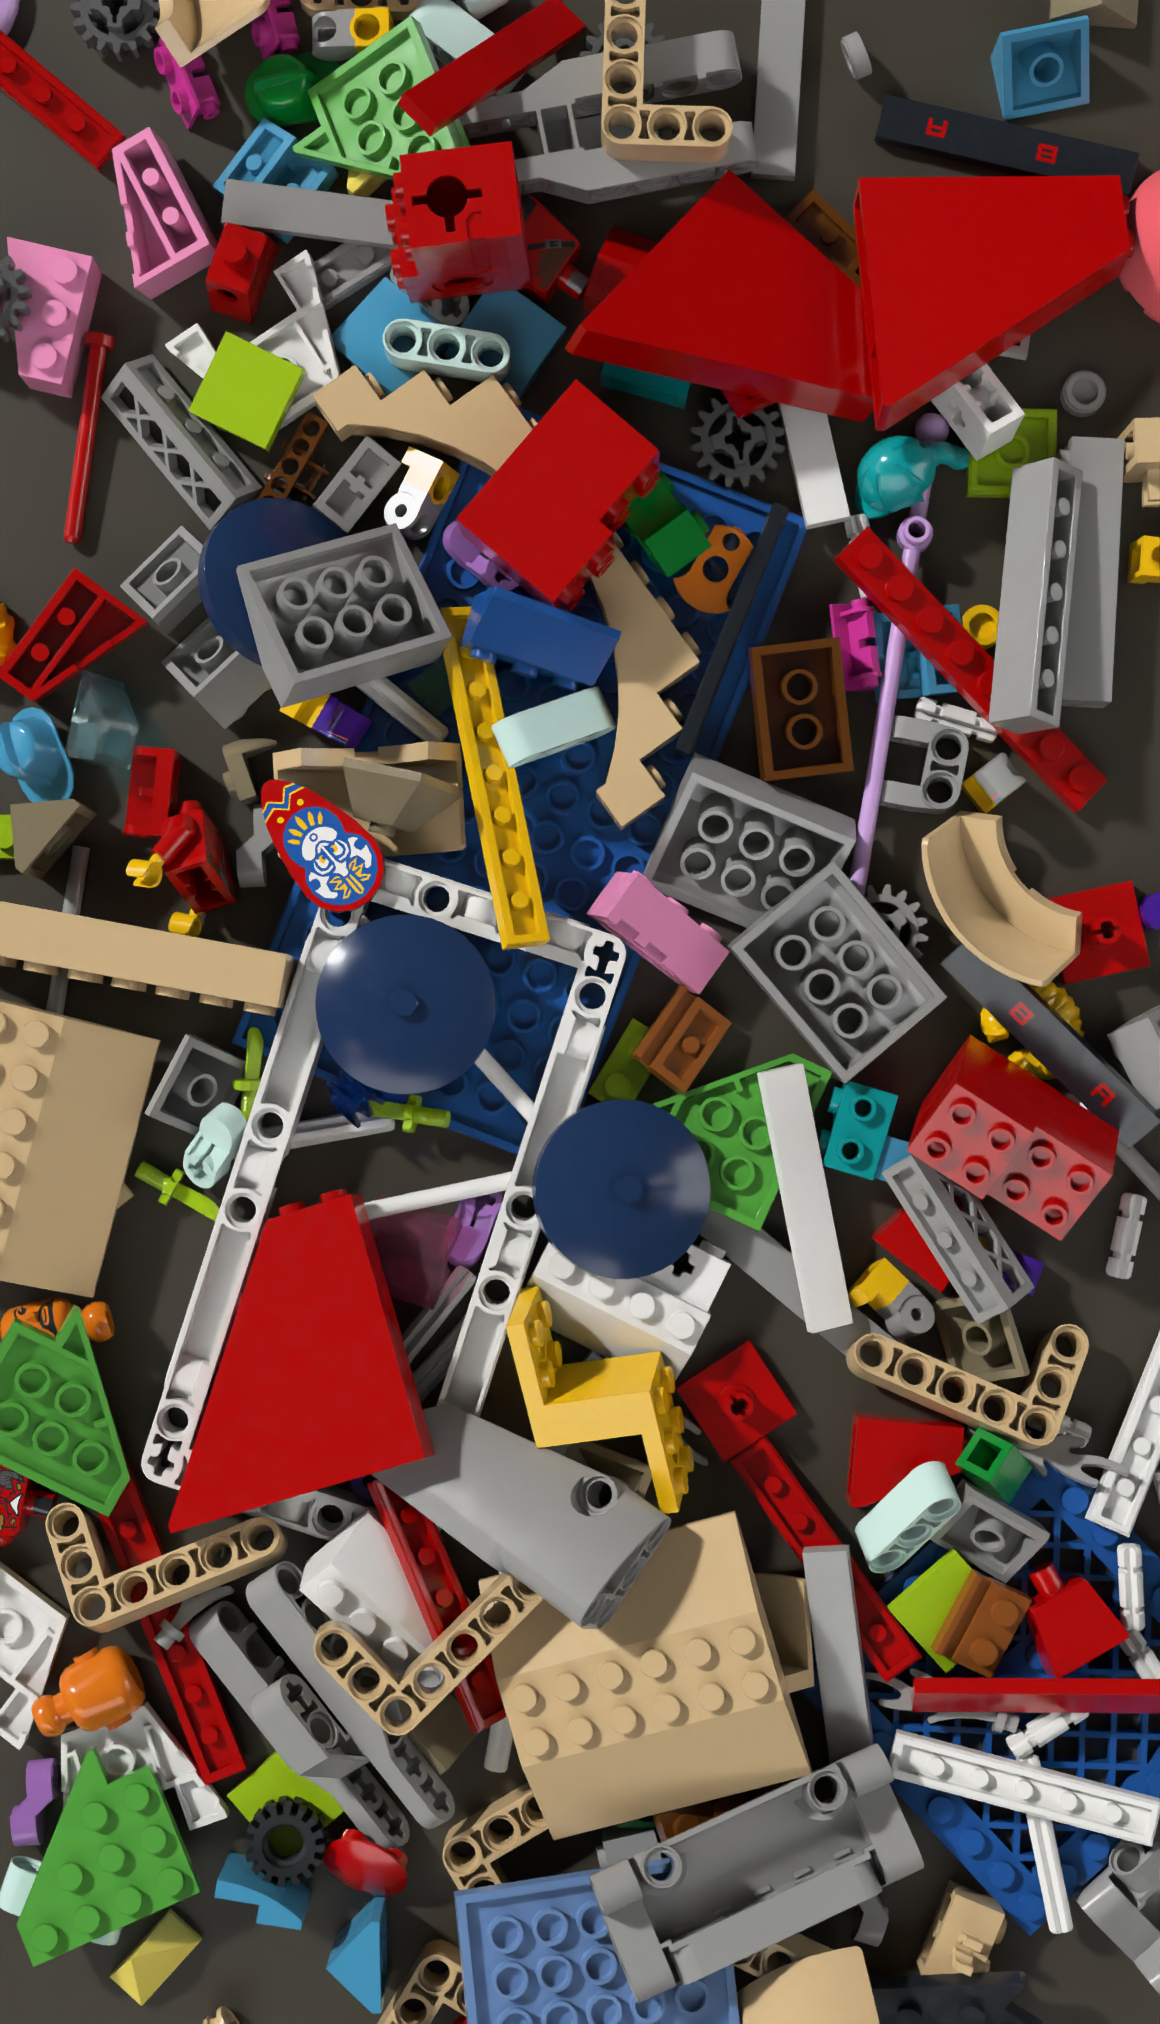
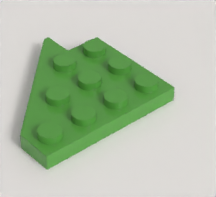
M793 1053L652 1104L667 1111L682 1122L692 1133L703 1151L710 1175L709 1210L757 1232L760 1231L779 1190L757 1073L793 1064H803L813 1114L832 1074V1071Z
M73 1305L56 1337L15 1317L0 1342V1465L109 1517L130 1480V1472L81 1309Z
M94 1746L87 1751L16 1924L33 1967L201 1892V1883L152 1763L110 1781L97 1747Z

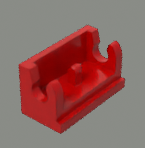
M133 746L126 822L123 835L161 839V822L165 818L176 815L182 754L170 748Z

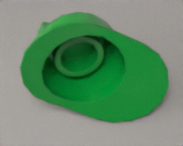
M312 53L295 55L274 54L266 58L249 76L245 87V102L250 114L259 123L263 118H266L278 127L318 121L308 90L338 69L340 65L337 62L320 60L314 57Z

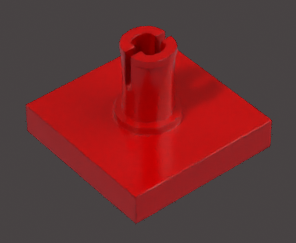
M1132 880L1048 898V900L1062 907L1082 912L1080 954L1060 972L1062 985L1151 966Z
M746 1339L675 1386L724 1462L797 1415V1412L749 1339Z

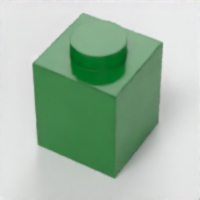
M978 1427L955 1463L975 1486L1010 1504L1033 1468L1013 1444Z

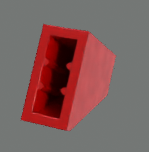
M854 1412L846 1501L850 1507L861 1508L878 1502L913 1469L930 1461L944 1463L950 1476L960 1473L961 1470L955 1463L969 1443L970 1435L964 1434V1427L959 1422Z

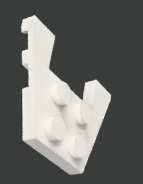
M304 250L273 271L296 307V312L250 342L303 368L307 372L280 429L315 407L316 404L312 395L341 375L314 261L307 250ZM198 323L165 344L173 355L201 378H204L216 353V349Z
M0 1561V1677L15 1688V1691L0 1709V1736L20 1750L27 1741L34 1722L31 1706L44 1693L70 1614Z
M148 1701L144 1702L138 1710L131 1713V1720L114 1730L108 1731L107 1727H104L97 1731H84L75 1726L64 1730L61 1734V1792H63V1809L87 1751L96 1746L110 1781L152 1763L162 1790L164 1791L172 1787L176 1789L190 1831L225 1819L230 1813L228 1806L211 1784H204L197 1765Z

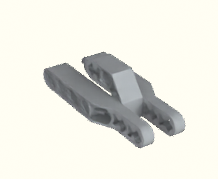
M718 30L645 44L643 104L730 88L738 84L743 78L734 33L729 30ZM603 53L562 60L525 90L489 97L459 117L467 139L537 126L542 155L515 160L521 195L541 191L581 203L593 204L720 179L729 169L737 176L753 171L760 165L751 121L732 122L733 130L729 151L718 162L625 161L608 156L603 150L601 143L602 115L574 120V118L602 113ZM621 81L615 83L612 89L617 93L626 94L631 92L634 87L628 82ZM616 126L610 131L614 137L619 139L628 138L633 133L626 126ZM712 128L705 129L700 133L702 138L711 142L718 141L723 137L719 131ZM672 129L663 131L662 136H659L658 130L655 132L663 140H672L678 135L677 133L672 134Z
M282 1561L249 1582L246 1587L247 1601L255 1614L342 1724L340 1727L307 1684L299 1676L289 1674L283 1666L284 1660L280 1656L276 1657L257 1633L258 1627L253 1621L250 1623L233 1603L221 1601L193 1619L189 1627L190 1639L287 1766L295 1771L298 1776H303L330 1793L359 1831L367 1836L368 1841L376 1843L385 1849H398L406 1844L410 1837L408 1821L364 1764L371 1761L416 1821L427 1829H434L453 1817L455 1812L453 1796L408 1738L407 1734L396 1736L384 1731L319 1664L313 1649L315 1635L321 1625L332 1619L299 1590L303 1576L301 1570L289 1561ZM335 1633L329 1634L321 1642L323 1649L332 1655L342 1653L348 1646L345 1638ZM362 1667L355 1672L353 1679L359 1686L367 1688L377 1683L379 1674L371 1667ZM398 1700L392 1701L385 1709L387 1716L393 1720H402Z

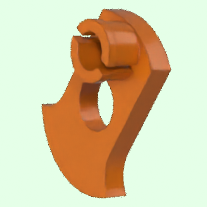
M715 525L708 537L711 547L696 558L686 575L673 578L676 589L681 597L695 609L707 613L730 611L727 602L728 592L754 547L741 528ZM728 533L736 534L740 539L738 548L729 549L726 547L724 536ZM712 556L722 557L729 566L727 577L721 581H711L704 574L703 567L705 561Z

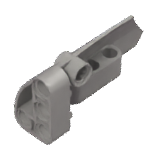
M446 1403L424 1409L423 1413L435 1455L371 1475L487 1564L504 1574H512L582 1629L602 1628L612 1618L666 1535L671 1524L670 1517L631 1490L624 1480L605 1475L546 1447L537 1448L535 1442L454 1405ZM608 1484L612 1490V1499L603 1508L599 1502V1493Z

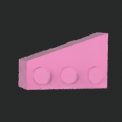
M147 127L112 148L120 203L124 207L128 231L125 234L127 246L131 249L134 274H132L134 288L152 300L208 267L212 262L218 242L167 143L153 129Z
M7 237L8 255L12 257L16 264L14 270L22 269L27 278L22 285L28 286L32 293V298L22 301L28 305L31 311L30 316L19 315L17 319L23 329L21 332L15 330L19 376L30 389L72 398L85 347L83 345L85 332L89 331L102 272L92 256Z
M635 870L632 873L617 871L586 914L678 985L686 986L689 992L700 994L730 952L720 943L723 937L704 923L698 925L687 915L689 911L671 897H665L654 887V883Z

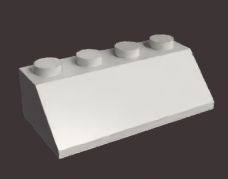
M549 1241L525 1288L539 1286L542 1300L549 1302L552 1311V1326L549 1327L551 1330L603 1356L607 1355L609 1358L661 1351L665 1367L671 1366L673 1370L674 1380L677 1379L692 1355L711 1317L709 1310L706 1312L640 1278L613 1279L581 1270L563 1258Z
M369 1508L306 1561L299 1590L332 1620H339L348 1624L398 1676L433 1642L382 1520ZM466 1597L469 1605H471L473 1602ZM427 1667L421 1671L418 1680L425 1687H436L442 1682L444 1674L436 1667Z

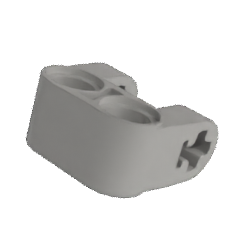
M894 715L890 741L926 748L927 753L920 786L883 780L879 805L904 811L944 814L950 811L955 806L961 791L969 751V742L966 735L954 727L928 720ZM950 739L958 744L960 754L955 759L945 760L937 754L936 744L941 740ZM934 782H943L949 786L951 798L947 802L936 803L929 798L927 787Z

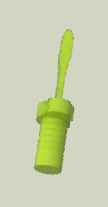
M252 1027L248 1031L245 1075L234 1078L232 1081L233 1089L242 1091L240 1111L247 1122L262 1078L259 1075L263 1054V1037L260 1030L256 1027Z
M410 1094L406 1104L364 1097L358 1100L359 1108L370 1116L403 1120L402 1129L408 1133H414L418 1123L447 1128L451 1119V1113L448 1110L421 1106L422 1097L420 1095Z
M145 1161L140 1164L135 1177L162 1191L158 1202L167 1206L172 1197L216 1221L219 1207L207 1196L181 1183L185 1172L177 1168L173 1175L169 1176Z

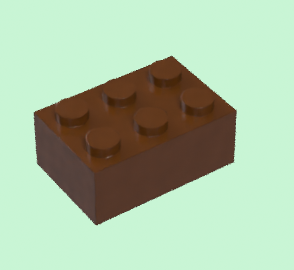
M840 637L747 648L746 656L760 780L772 781L854 771Z

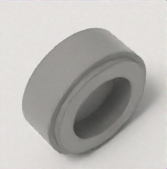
M855 31L842 37L840 41L842 52L853 78L859 80L872 74L871 63L858 32Z
M1088 370L1077 371L1070 375L1060 391V400L1063 408L1069 414L1076 417H1088L1094 414L1106 398L1104 381L1098 374Z

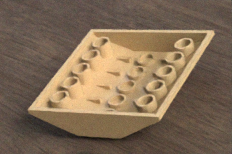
M0 999V1281L90 1298L94 1297L161 1040Z
M736 1511L669 1528L612 1618L602 1628L582 1629L543 1599L491 1651L496 1681L521 1767L553 1840L777 1784L812 1773ZM501 1574L480 1579L478 1581L480 1594ZM517 1579V1585L520 1588H522L523 1590H531L529 1587H527L525 1584H523L521 1581ZM501 1601L492 1602L486 1607L484 1616L490 1622H501L507 1617L509 1607Z

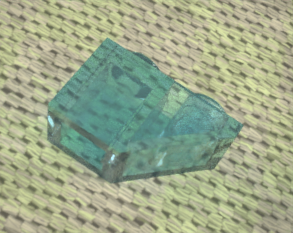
M82 671L65 748L66 753L71 759L99 767L130 770L139 726L123 682L89 671Z

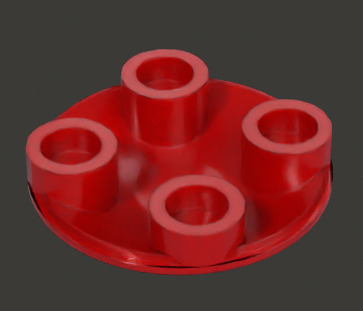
M346 1829L341 1839L332 1841L325 1848L323 1860L329 1872L338 1881L355 1891L371 1896L389 1897L399 1894L406 1887L408 1880L405 1870L408 1863L407 1856L398 1849H385L376 1843L368 1841L367 1836L361 1831Z

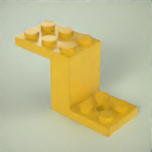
M539 1286L522 1288L506 1324V1330L536 1447L542 1448L642 1434L660 1511L664 1514L679 1512L682 1496L688 1493L687 1475L688 1472H693L694 1462L691 1447L683 1445L681 1433L684 1432L683 1412L680 1406L674 1407L671 1394L675 1392L674 1374L671 1366L665 1367L662 1352L656 1351L562 1365L560 1344L558 1341L552 1340L549 1328L552 1326V1311L549 1302L542 1300Z

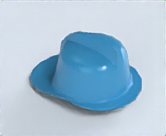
M30 707L21 710L13 718L12 722L0 724V769L8 776L17 778L27 798L31 802L70 799L74 790V772L51 716L43 709Z

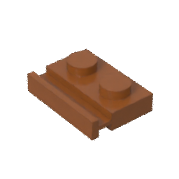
M684 985L677 986L630 1055L632 1059L638 1060L646 1066L645 1069L678 1094H683L687 1091L732 1024L700 997H695L687 991L688 988Z
M972 1569L931 1647L936 1654L949 1657L952 1661L992 1678L1032 1600L1027 1594L991 1577L988 1578Z

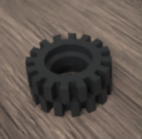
M288 1795L280 1796L278 1802L275 1803L273 1799L265 1803L263 1809H258L249 1825L244 1840V1847H247L245 1857L247 1863L253 1862L251 1870L255 1875L260 1871L265 1874L263 1878L265 1882L270 1883L273 1878L278 1880L277 1886L285 1887L287 1881L291 1880L293 1886L300 1884L302 1877L305 1876L308 1879L313 1875L315 1868L319 1867L323 1859L328 1836L327 1827L323 1826L325 1819L322 1813L315 1814L316 1806L311 1802L307 1806L301 1804L303 1799L301 1797L295 1796L294 1801H288ZM290 1825L301 1833L303 1847L297 1854L288 1857L281 1856L272 1849L269 1837L276 1827Z

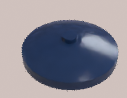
M257 499L244 503L229 512L208 535L198 564V583L201 599L210 621L222 638L242 656L262 666L236 573L237 567L242 564L346 537L344 532L317 510L288 499Z
M393 915L376 919L364 924L344 938L334 949L323 967L315 1000L316 1018L320 1035L327 1050L337 1064L347 1074L368 1087L402 1095L420 1094L439 1089L450 1084L468 1071L480 1057L489 1041L496 1014L494 984L489 969L478 950L465 936L449 925L419 915Z
M620 1099L603 1101L584 1107L570 1115L555 1128L538 1156L533 1175L532 1195L536 1217L545 1237L552 1247L569 1263L597 1276L613 1279H633L663 1270L678 1260L690 1248L706 1220L710 1203L711 1185L703 1151L692 1133L682 1122L655 1105L641 1101Z

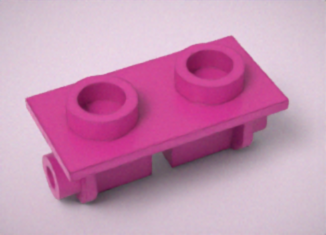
M271 0L268 9L252 22L253 42L256 47H260L263 61L272 56L275 50H281V54L294 55L298 52L297 45H299L301 40L293 12H277V8H288L291 4L290 0Z
M160 37L154 49L155 65L161 75H165L170 87L173 109L178 115L181 114L187 130L192 128L197 115L202 114L206 120L220 114L218 107L221 102L210 76L193 77V73L202 72L205 69L201 55L180 68Z
M868 598L852 600L851 604H830L833 638L840 637L845 691H874L875 687H879L878 679L882 678L877 646L868 645V639L876 637L873 618L874 607L869 606Z

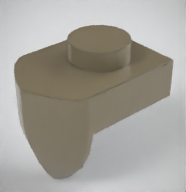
M249 738L222 746L223 755L229 769L228 772L222 773L231 798L238 796L240 802L245 806L261 800L248 759L277 746L276 740Z

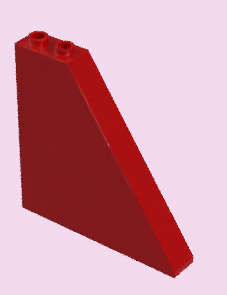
M730 169L584 319L565 347L572 355L858 422H863L873 411L861 288Z
M1120 175L859 178L853 201V216L876 431H885L1120 276L1126 259L1133 256L1135 247L1134 232L1128 230L1127 227L1129 197L1128 194L1122 193Z
M346 1188L334 1190L320 1195L322 1203L306 1207L304 1201L289 1204L279 1208L280 1216L266 1220L168 1524L170 1533L435 1455L362 1195L347 1194Z

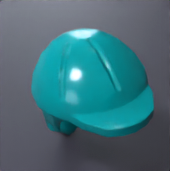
M901 435L881 439L868 449L858 466V482L854 495L858 512L866 514L868 519L873 520L883 518L889 513L896 512L902 508L916 506V503L919 501L924 502V497L921 494L933 483L936 466L943 464L954 470L965 469L969 466L970 453L967 449L949 442L938 441L933 444H924L914 437Z

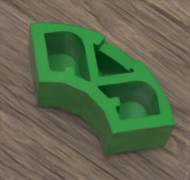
M660 469L657 474L660 477L659 482L644 499L638 495L628 507L631 514L622 526L632 539L636 538L648 559L669 578L710 548L711 544L705 536L709 532V528L701 515L695 509L689 512L687 508L680 504L672 495V492L675 491L673 484Z

